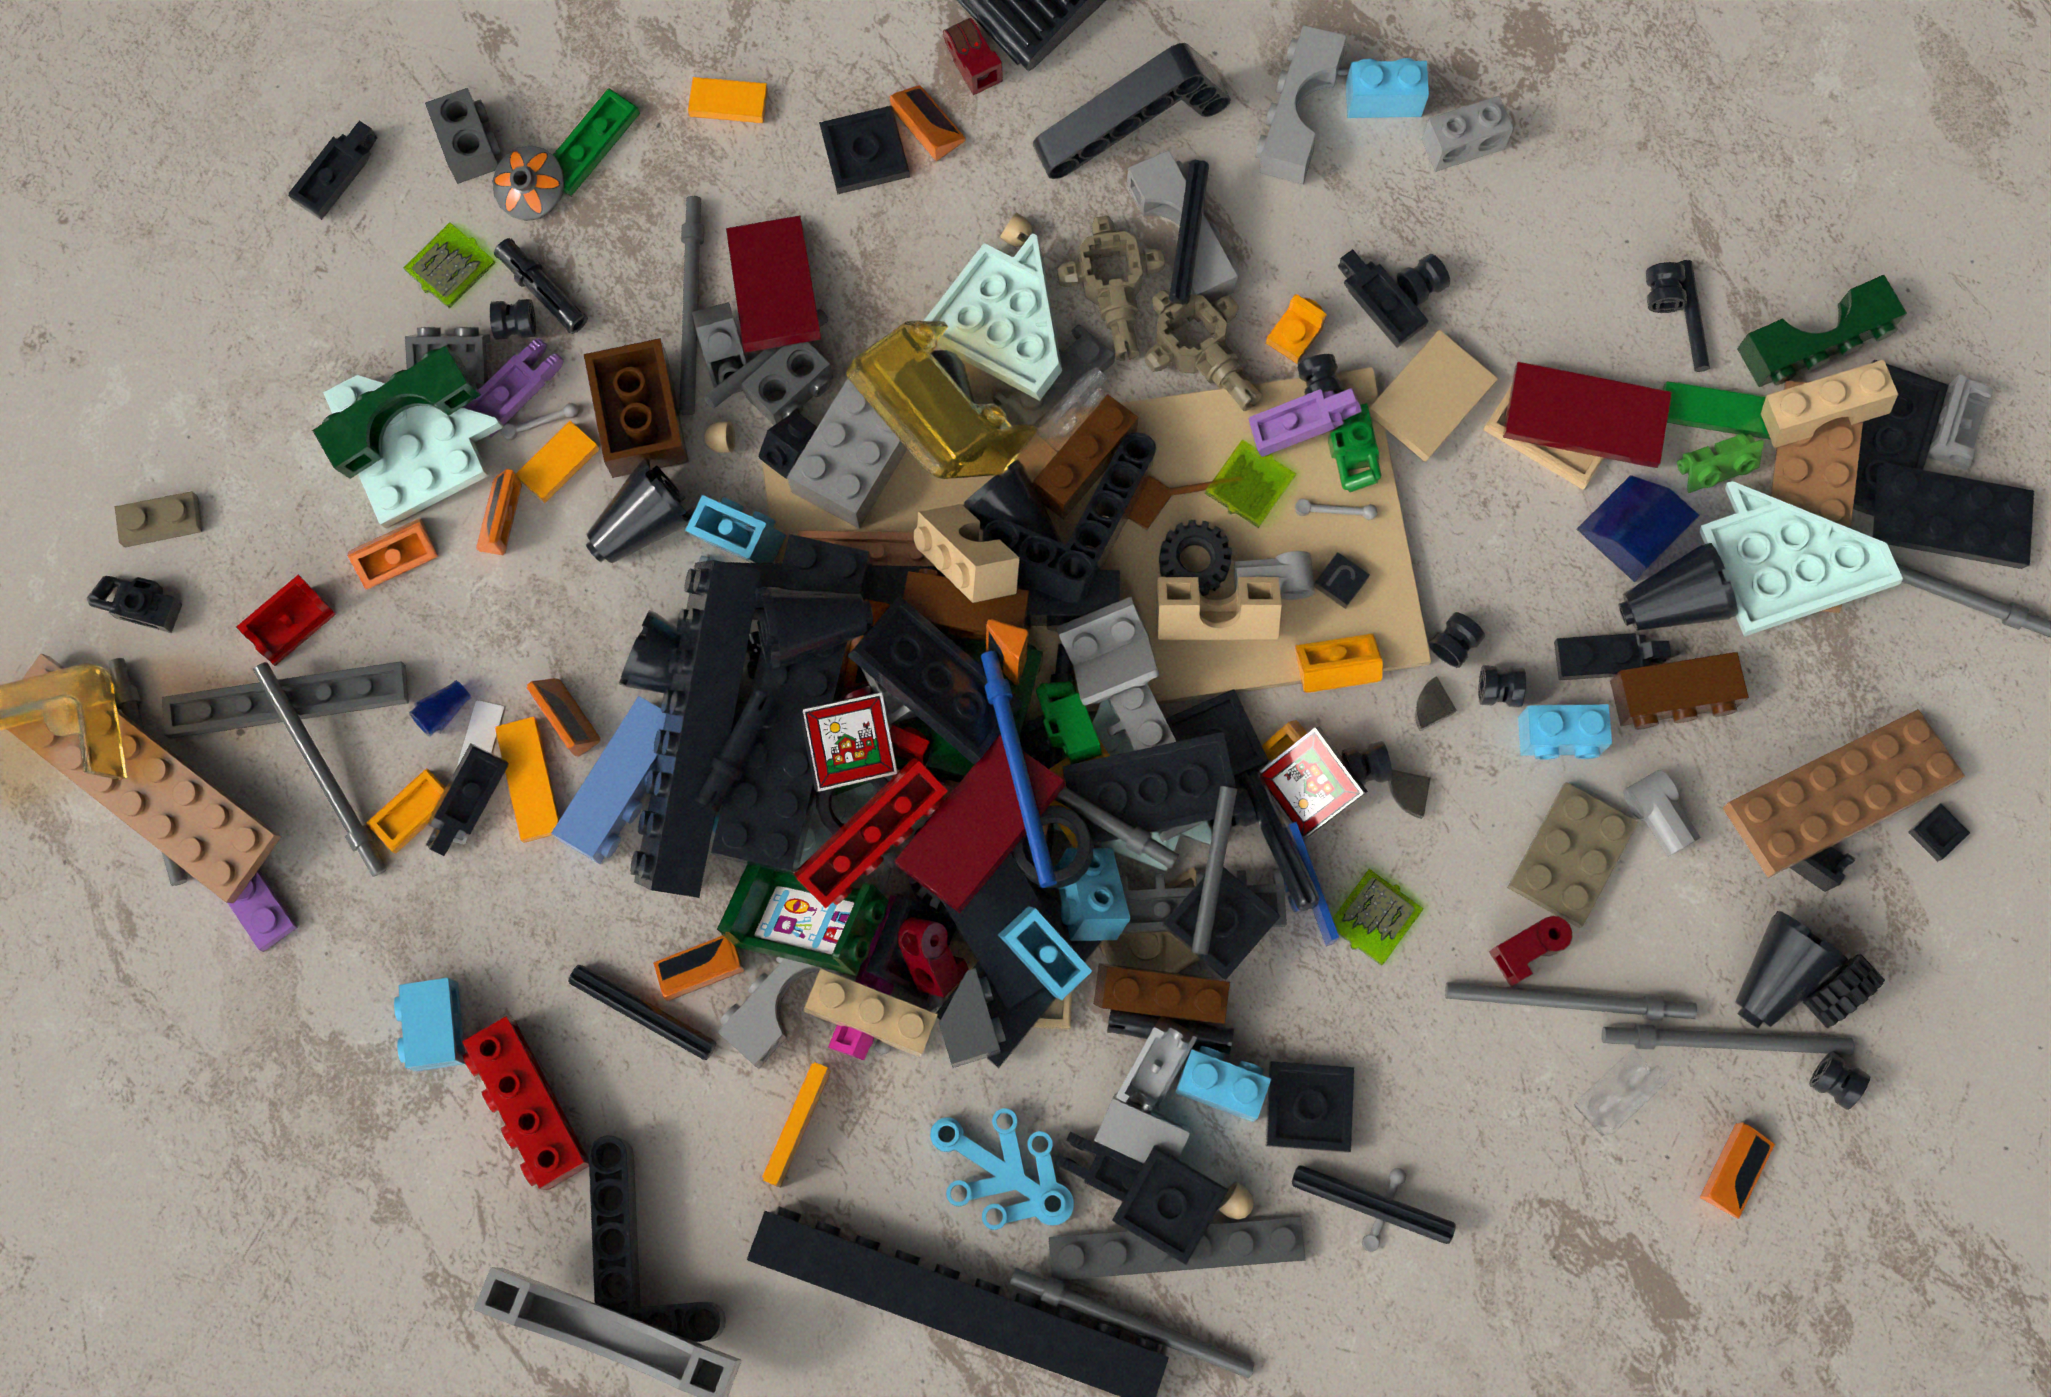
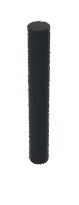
M1683 260L1678 263L1685 267L1686 280L1681 285L1687 293V305L1684 308L1693 366L1695 372H1703L1710 369L1693 264L1691 260Z

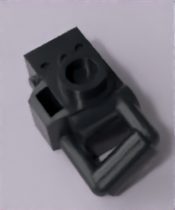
M103 576L87 597L91 607L109 611V614L116 619L172 633L182 607V603L175 597L163 595V587L156 581L141 577L128 581L113 576ZM115 587H117L113 602L106 601Z

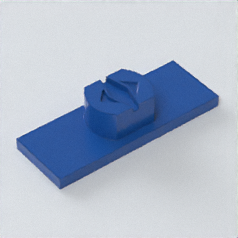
M1297 822L1288 824L1287 829L1319 895L1318 905L1312 910L1326 947L1333 945L1339 939V935ZM1284 880V890L1287 893L1290 891ZM1290 893V896L1287 898L1291 909L1294 912L1300 911Z

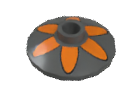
M532 145L517 147L507 153L496 166L492 180L493 194L499 207L511 217L524 221L540 219L552 212L561 200L565 186L564 172L557 158L546 149ZM527 174L526 183L519 185L522 175Z

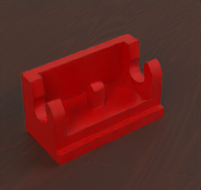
M298 574L238 624L236 628L254 644L255 649L276 666L333 618L336 613Z

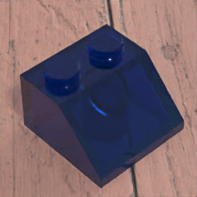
M1630 475L1576 530L1633 582H1636L1700 515L1670 488Z

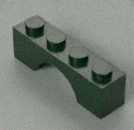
M1881 275L1851 288L1837 305V327L1830 331L1809 333L1791 326L1784 319H1780L1748 333L1737 350L1758 387L1771 382L1775 386L1783 384L1786 380L1792 379L1796 375V371L1807 367L1809 371L1815 370L1826 364L1832 355L1841 352L1842 356H1847L1860 349L1864 345V341L1871 338L1881 341L1894 334L1898 330L1896 325L1904 318L1907 312L1886 276Z
M443 346L440 349H433L427 352L420 362L409 369L394 373L387 383L376 390L361 394L355 403L341 412L330 414L323 420L321 425L312 431L333 468L351 479L383 458L382 440L385 430L393 418L402 411L415 406H430L439 409L449 416L481 396V393L460 358L447 346Z

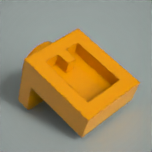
M1295 294L1290 300L1289 308L1269 333L1265 343L1297 364L1322 331L1327 314L1316 301L1310 298H1302Z

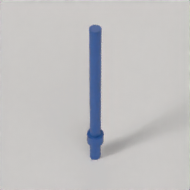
M988 651L981 655L988 682L985 685L988 703L994 705L1040 887H1050L1055 885L1057 881L1009 701L1013 697L1009 681L1003 678L997 652Z

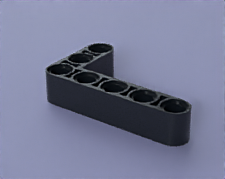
M1179 43L1169 47L1042 132L1033 141V147L1050 179H1059L1087 163L1180 100L1201 116L1210 117L1224 110L1230 104L1231 99L1215 67L1189 44Z
M1139 432L1131 433L1122 440L1066 545L1002 519L994 520L986 525L983 531L982 542L1000 539L1019 557L1017 582L1064 602L1077 603L1084 600L1093 587L1150 478L1156 452L1154 440L1150 436ZM1031 560H1038V561H1041V562H1040V563H1036V562H1033V561H1031ZM1073 575L1077 576L1078 578H1071L1069 576Z
M606 1135L598 1138L593 1142L589 1151L594 1303L652 1325V1320L658 1313H664L671 1320V1333L695 1342H704L717 1338L725 1328L726 1317L722 1308L714 1302L641 1307L633 1149L627 1141L615 1136ZM616 1144L620 1148L621 1158L615 1166L608 1168L603 1163L602 1154L606 1147ZM616 1186L622 1191L623 1200L617 1209L611 1211L604 1204V1195L607 1190ZM618 1229L624 1235L625 1243L621 1251L612 1254L606 1247V1237L611 1231ZM615 1273L622 1274L627 1283L624 1294L618 1298L612 1296L607 1287L608 1280ZM701 1309L709 1310L714 1316V1327L708 1334L698 1332L694 1325V1317Z

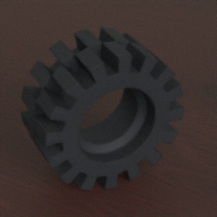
M1189 520L1187 526H1184L1182 522L1176 525L1175 531L1170 530L1161 545L1159 556L1161 576L1198 577L1199 592H1201L1202 596L1208 595L1211 589L1215 592L1220 588L1221 582H1224L1227 578L1231 565L1232 548L1228 547L1229 540L1227 536L1222 537L1220 535L1221 529L1217 526L1214 529L1209 528V522L1202 521V525H1196V520ZM1197 545L1207 550L1211 559L1209 566L1200 572L1187 570L1180 561V554L1186 547Z
M1857 954L1847 960L1841 970L1805 998L1803 1003L1826 1028L1836 1025L1838 1021L1845 1019L1849 1013L1857 1010L1858 1006L1864 1004L1868 997L1878 991L1877 989L1883 985L1885 979L1862 954Z

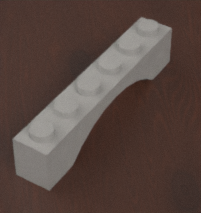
M490 1268L473 1309L513 1326L603 1356L697 1397H728L742 1361L734 1356L505 1268Z

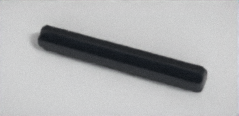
M1196 159L1191 160L1188 166L1169 300L1172 303L1182 305L1188 304L1190 301L1209 172L1208 162Z
M1257 769L1243 772L1240 775L1239 783L1246 788L1250 796L1257 822L1297 908L1300 911L1315 908L1318 905L1319 895L1261 772Z
M578 964L570 974L569 984L702 1060H707L712 1055L716 1047L715 1040L583 965Z
M1302 1165L1297 1166L1295 1169L1292 1186L1444 1244H1450L1453 1239L1456 1224L1450 1220Z

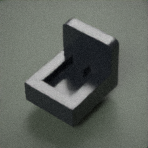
M795 410L767 430L758 455L759 459L787 479L793 466L816 431L817 426Z

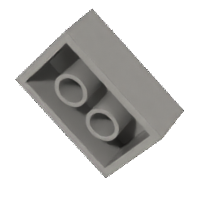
M847 379L787 476L791 492L860 529L918 433L916 415Z

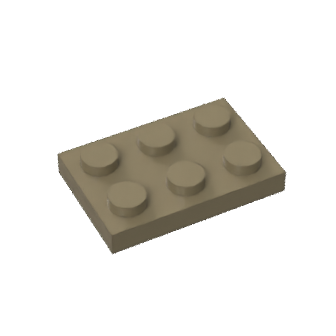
M1565 782L1507 888L1554 915L1565 919L1570 924L1578 928L1583 927L1638 821Z

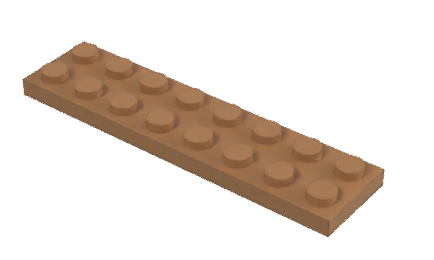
M44 654L38 656L0 708V725L226 903H235L282 837L50 656Z

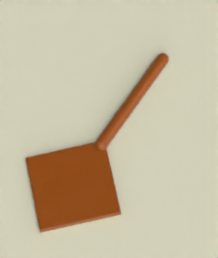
M1150 476L1128 519L1148 530L1173 495L1216 489L1219 485L1241 482L1242 478L1238 477L1169 488Z

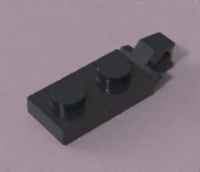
M359 120L347 136L344 134L338 138L333 136L290 190L288 195L290 199L322 220L370 158V149L378 139L372 128Z
M1353 249L1340 258L1338 268L1347 278L1344 281V285L1348 292L1396 348L1426 327L1428 323L1426 316L1381 264L1376 266L1372 261L1365 264Z
M1636 633L1557 638L1554 641L1558 679L1560 681L1614 677L1621 670L1650 666V663L1666 662V659L1671 657L1669 641L1647 642L1646 635H1636Z
M470 743L431 813L432 816L428 824L434 827L426 843L429 850L445 856L454 838L462 841L466 834H471L509 763L506 760Z

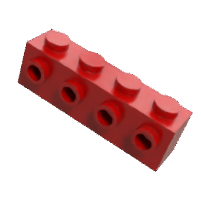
M913 758L794 872L796 879L825 908L832 902L838 905L852 892L854 888L851 884L862 873L868 876L883 862L884 858L881 855L892 844L898 847L913 833L914 829L911 826L923 815L928 818L944 802L941 797L948 790L919 760Z
M505 1016L463 1040L462 1043L467 1050V1053L462 1055L463 1060L474 1077L480 1075L486 1087L481 1093L489 1109L493 1113L499 1111L505 1123V1126L501 1127V1132L512 1150L518 1148L525 1162L520 1164V1168L527 1182L531 1186L537 1184L539 1189L549 1190L589 1167V1158L516 1020Z

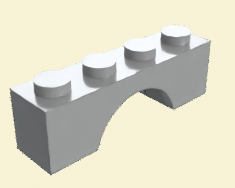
M1303 25L1299 39L1292 38L1287 54V61H1291L1288 71H1281L1276 93L1281 95L1278 104L1271 103L1266 119V125H1269L1270 129L1267 136H1260L1255 157L1261 159L1260 174L1304 184L1314 152L1316 133L1301 121L1296 108L1312 92L1334 87L1344 57L1346 35Z
M1167 150L1129 167L1127 187L1142 215L1164 217L1180 226L1187 172L1182 162H1175L1172 154ZM1203 206L1191 294L1203 295L1209 303H1212L1234 293L1239 269L1233 256H1226L1221 247L1222 238L1214 223H1208L1204 215L1205 207Z
M777 957L776 961L780 964L769 976L763 973L752 983L748 989L751 996L741 1006L737 1003L734 1004L720 1020L723 1026L719 1029L718 1033L759 1069L787 1038L780 1021V1007L788 988L802 976L819 972L820 968L840 976H844L845 973Z

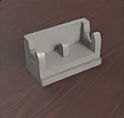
M1958 374L1948 384L1947 393L1927 457L1966 470L1970 467L1971 459L1974 457V445L1985 408L1990 399L1988 397L1992 396L1993 389L1988 385L1968 379L1965 375Z
M1161 1016L1119 1089L1116 1098L1125 1103L1134 1098L1143 1104L1142 1111L1147 1113L1152 1111L1154 1105L1159 1107L1198 1035L1169 1018Z
M1114 1094L1094 1140L1095 1142L1142 1163L1145 1162L1154 1145L1175 1158H1180L1190 1135L1191 1127L1153 1110L1149 1113L1142 1111V1105L1131 1100L1125 1103L1116 1098L1117 1094Z

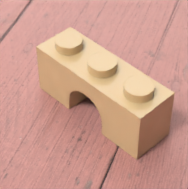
M1880 360L1766 395L1761 416L1774 448L1813 437L1818 427L1836 418L1848 416L1851 425L1890 414L1898 392L1885 361Z
M962 504L918 512V526L914 531V542L917 549L972 603L1016 594L1019 557L1000 539L979 542L980 521Z
M1158 577L1156 605L1158 640H1278L1282 607L1279 577H1238L1236 592L1223 600H1210L1203 597L1199 593L1198 577Z
M821 968L803 1011L841 1027L847 1026L881 1040L885 1044L918 1057L923 1054L938 1015Z

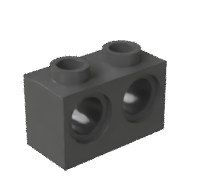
M465 88L425 102L447 165L457 184L496 170L498 162L495 155L501 153L494 132L486 133L483 123L488 122L489 118L481 99L474 101L469 89ZM466 116L463 120L454 122L457 118ZM478 148L475 152L466 154L469 149Z
M804 342L781 347L741 384L746 398L775 425L795 410L801 413L803 405L813 396L819 397L825 393L831 385L833 374L830 363L811 344ZM802 366L814 368L810 374L805 376L795 373ZM775 391L786 393L779 401L767 399Z

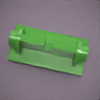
M1741 433L1735 437L1715 443L1714 449L1719 455L1715 456L1708 446L1683 454L1682 459L1677 461V467L1682 475L1687 473L1689 475L1687 492L1691 493L1702 488H1710L1719 482L1738 475L1749 474L1753 470L1760 468L1764 441L1762 439L1755 441L1752 435L1745 436Z

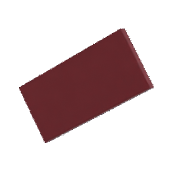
M801 216L726 228L745 353L821 340Z
M1517 362L1514 369L1503 438L1658 468L1661 464L1672 392Z
M1001 735L997 737L983 757L966 774L894 861L900 869L958 913L965 909L1026 834ZM1023 751L1039 816H1041L1066 784L1061 777Z

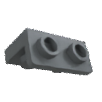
M418 327L417 334L405 336L406 368L409 369L420 362L427 352L447 346L460 358L474 383H486L488 381L486 343L491 342L490 334H479V327L455 328V334H441V327Z

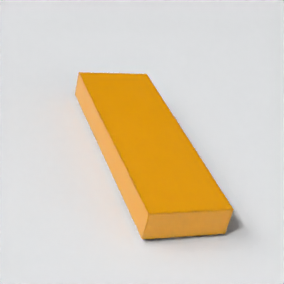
M533 716L495 726L501 757L509 763L505 774L520 840L526 843L552 836L551 833L559 822L560 817L537 719Z
M816 1062L811 1064L763 1173V1181L781 1188L830 1076L831 1070L828 1067Z

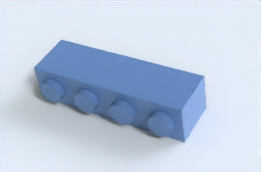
M640 696L637 697L551 833L560 842L598 864H601L604 857L610 858L614 854L621 841V837L618 835L626 822L631 824L641 811L643 803L640 800L646 792L648 774L650 770L656 769L658 754L654 753V741L657 731L659 729L663 730L666 714L662 713L661 708Z

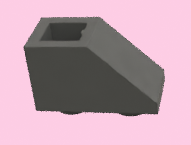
M729 302L692 312L713 388L747 364ZM741 387V388H740L738 391H736L735 393L744 391V390H743V387Z
M976 968L967 970L939 1022L952 1068L1001 1054L998 1043L1006 1041L999 1016L991 1019L986 1003L994 1001L987 977L978 978Z

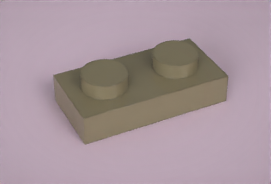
M193 491L114 506L118 540L125 548L202 532L198 496Z

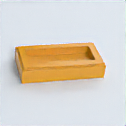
M693 77L688 106L689 116L763 123L768 94L767 83Z
M569 421L515 474L520 482L542 502L546 503L600 449L594 441L574 423Z
M426 768L367 821L366 824L396 854L428 825L432 816L431 813L446 787Z

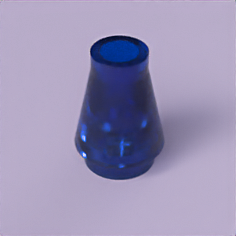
M455 680L450 685L415 702V708L409 712V715L427 736L431 737L436 732L441 734L462 706L471 699V696L464 686Z

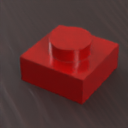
M892 725L889 732L894 756L907 762L915 758L925 766L930 754V741L926 740V736L911 727L901 729Z

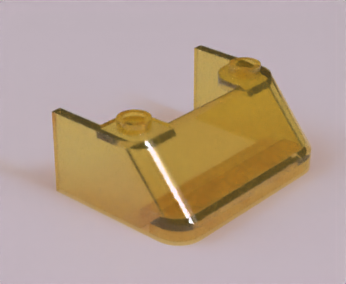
M906 321L854 358L846 369L849 380L921 466L930 474L940 479L1002 475L1007 470V466L1015 460L1038 431L1034 425H1010L1006 420V413L995 404H974L932 356L931 353L937 347L938 340L948 328L944 321Z
M83 663L0 685V730L44 719L47 729L55 735L62 737L78 735L83 773L117 780L127 778L113 681L110 673L105 668L90 663Z

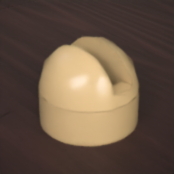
M1016 212L1003 230L1000 238L1012 246L1021 247L1026 242L1021 234L1030 236L1032 234L1031 224L1026 218Z
M731 421L712 423L706 429L704 439L711 450L719 453L734 451L735 430Z
M1236 1181L1228 1188V1192L1218 1210L1231 1219H1243L1252 1212L1254 1206L1253 1197L1247 1188Z

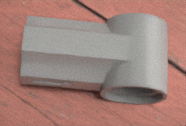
M1292 551L1282 553L1275 559L1234 562L1235 592L1238 587V577H1279L1282 599H1303L1315 594L1311 554L1308 552Z
M1657 770L1624 789L1623 794L1628 807L1638 819L1646 821L1668 857L1701 838L1678 803L1679 793L1675 784L1664 771Z

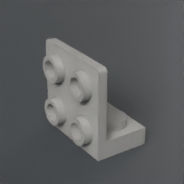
M1132 597L1057 626L1059 638L1074 667L1079 695L1083 705L1105 701L1113 694L1131 687L1145 685L1151 679L1159 676L1148 632Z

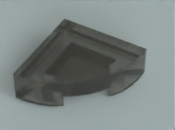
M1437 676L1424 686L1418 696L1415 710L1417 727L1419 731H1422L1455 714L1457 711Z
M1392 770V780L1388 781L1395 802L1406 813L1422 819L1425 813L1431 778Z

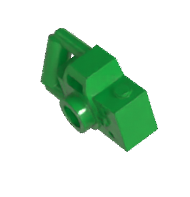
M1367 403L1360 404L1361 412L1343 419L1344 423L1335 427L1336 430L1330 433L1328 439L1331 458L1336 459L1342 488L1349 492L1377 484L1382 476L1378 461L1379 450ZM1370 467L1369 470L1349 476L1348 470Z
M1069 681L1041 683L1036 689V694L1046 718L1043 721L1051 746L1063 748L1070 764L1102 755L1100 742L1086 706L1083 705L1075 687ZM1055 698H1062L1053 702H1050L1049 700ZM1058 730V733L1053 734L1052 731Z

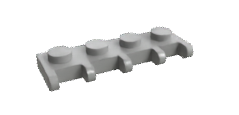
M1147 683L1139 687L1128 688L1113 694L1109 698L1120 722L1106 729L1110 737L1125 730L1134 751L1176 742ZM1204 822L1167 829L1160 833L1159 837L1162 842H1165Z

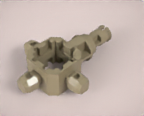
M1100 216L1093 220V236H1088L1079 248V263L1075 264L1074 261L1062 263L1057 267L1058 282L1063 287L1078 286V283H1083L1085 298L1099 306L1101 319L1106 322L1107 329L1111 330L1116 360L1125 361L1124 353H1126V350L1129 360L1140 354L1133 325L1137 322L1135 316L1138 313L1136 295L1142 287L1143 272L1150 275L1162 271L1165 267L1162 250L1145 249L1143 253L1139 254L1136 237L1126 231L1116 232L1112 219L1109 216ZM1118 251L1119 257H1126L1131 275H1127V281L1122 282L1121 278L1109 280V284L1103 285L1102 279H1095L1091 261H1094V255L1100 254V258L1110 257L1113 255V252Z
M1161 290L1154 295L1152 305L1158 314L1157 343L1147 351L1144 357L1145 363L1151 371H1162L1170 366L1171 362L1181 373L1195 374L1200 371L1209 383H1215L1218 388H1225L1243 411L1251 409V406L1248 404L1249 402L1255 406L1261 399L1262 393L1241 373L1242 366L1238 363V356L1225 343L1227 324L1236 317L1239 309L1231 296H1225L1211 305L1203 295L1191 294L1189 303L1182 305L1172 303L1169 300V291ZM1185 319L1189 322L1195 319L1198 323L1203 321L1204 327L1211 335L1214 334V338L1209 337L1200 343L1199 349H1196L1194 346L1190 349L1186 346L1181 348L1179 341L1172 333L1169 334V330L1175 331L1183 325V320Z

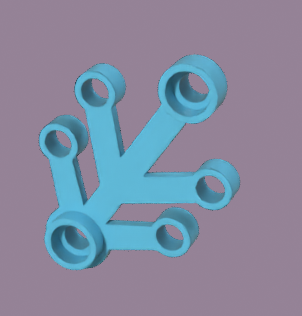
M1007 1108L1000 1109L995 1112L992 1118L993 1127L1000 1136L1005 1162L964 1136V1130L957 1120L946 1117L934 1123L931 1128L930 1137L933 1145L942 1152L956 1150L995 1176L970 1183L961 1180L952 1182L946 1191L947 1199L952 1205L961 1207L973 1199L1017 1190L1030 1199L1029 1201L1004 1208L999 1204L986 1206L982 1212V1221L991 1230H998L1005 1223L1037 1217L1046 1225L1055 1226L1064 1223L1071 1216L1074 1208L1073 1196L1065 1186L1056 1182L1050 1154L1053 1142L1047 1133L1042 1131L1035 1132L1029 1137L1027 1143L1029 1152L1036 1157L1039 1185L1024 1174L1015 1132L1017 1117L1012 1110ZM1008 1114L1012 1117L1013 1124L1009 1129L1004 1130L998 1127L997 1119L1000 1115ZM949 1126L954 1129L955 1137L952 1141L943 1142L940 1140L939 1132L943 1127ZM1036 1137H1044L1047 1140L1048 1148L1042 1153L1034 1151L1032 1142ZM957 1185L964 1186L967 1189V1197L961 1202L954 1201L951 1196L952 1189ZM1053 1195L1060 1199L1061 1207L1058 1211L1049 1212L1045 1208L1044 1202L1047 1197ZM999 1209L1002 1212L1003 1219L1001 1223L991 1225L987 1222L986 1215L989 1210Z

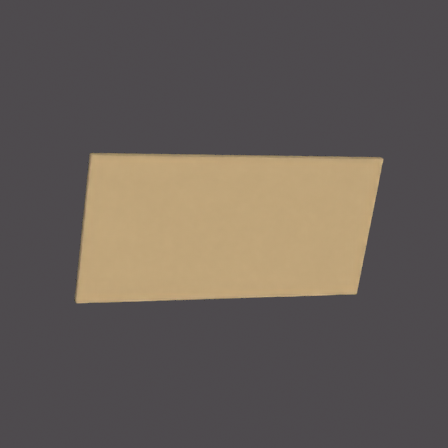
M1373 367L1335 372L1336 377L1342 381L1344 390L1350 388L1354 390L1359 404L1367 403L1369 408L1378 398ZM1300 378L1252 384L1262 393V397L1255 406L1249 402L1248 404L1251 406V409L1243 411L1240 408V405L1225 388L1121 403L1139 417L1137 433H1144L1154 440L1156 452L1150 476L1165 486L1174 488L1223 480L1237 459L1244 455V460L1246 461L1244 469L1249 463L1253 462L1252 472L1257 471V475L1263 473L1260 483L1268 485L1274 482L1270 491L1276 492L1256 520L1251 519L1214 495L1216 489L1173 495L1148 530H1145L1130 519L1125 523L1101 570H1120V601L1132 597L1148 632L1159 676L1151 679L1147 684L1158 705L1219 696L1232 689H1235L1236 693L1302 684L1295 645L1358 635L1374 634L1383 660L1382 672L1426 666L1431 663L1385 428L1371 417L1376 444L1379 450L1378 461L1382 476L1377 484L1349 492L1342 488L1336 459L1331 458L1328 439L1330 433L1336 430V428L1261 457L1257 450L1248 418L1304 396L1307 386L1306 382ZM1097 406L1056 412L1005 457L984 440L980 451L975 456L967 459H956L951 457L925 431H919L860 529L793 494L788 478H784L762 461L769 517L776 521L774 528L786 535L775 558V563H783L789 535L798 536V530L914 533L918 526L919 511L957 504L964 505V502L995 475H1002L1008 470L1007 466L1017 459L1024 465L1033 483V480ZM1370 467L1348 470L1349 476L1369 470ZM1104 473L1064 520L1044 505L1063 544L1066 545ZM1261 498L1257 499V501L1255 502V505H1253V506H1251V507H1256L1258 501H1259ZM1300 499H1306L1310 504L1364 508L1366 505L1371 504L1377 508L1378 513L1372 520L1365 519L1361 515L1309 512L1306 516H1299L1295 512V505ZM1189 520H1196V525H1202V521L1209 522V528L1214 529L1217 526L1221 529L1220 535L1222 537L1227 536L1229 540L1228 547L1232 548L1231 565L1227 578L1224 582H1221L1220 588L1215 592L1211 589L1208 595L1203 596L1210 600H1223L1235 593V561L1275 559L1282 553L1292 551H1305L1311 554L1314 583L1337 552L1370 574L1368 580L1346 609L1315 587V594L1307 598L1296 600L1281 598L1282 607L1278 640H1158L1156 618L1158 577H1165V575L1161 576L1160 550L1162 542L1166 539V534L1170 530L1174 532L1176 525L1181 522L1184 526H1187ZM979 529V542H982L983 531ZM1192 545L1186 547L1180 554L1181 564L1192 572L1205 570L1211 562L1209 553L1201 546ZM1031 626L1027 630V643L1036 647L1038 651H1042L1043 657L1041 670L1038 672L1024 724L1044 715L1036 689L1041 683H1050L1051 674H1055L1058 644L1062 642L1058 632L1047 630V626ZM951 637V640H957L961 647L963 639ZM1072 665L1071 676L1075 677L1074 687L1076 692L1079 693L1074 667ZM843 683L840 700L849 693L863 687H868L870 684L867 683L849 688L845 687L846 684ZM1100 703L1085 705L1088 714H1097ZM919 717L897 722L894 724H889L888 722L889 729H891L892 725L898 727L908 722L919 719Z

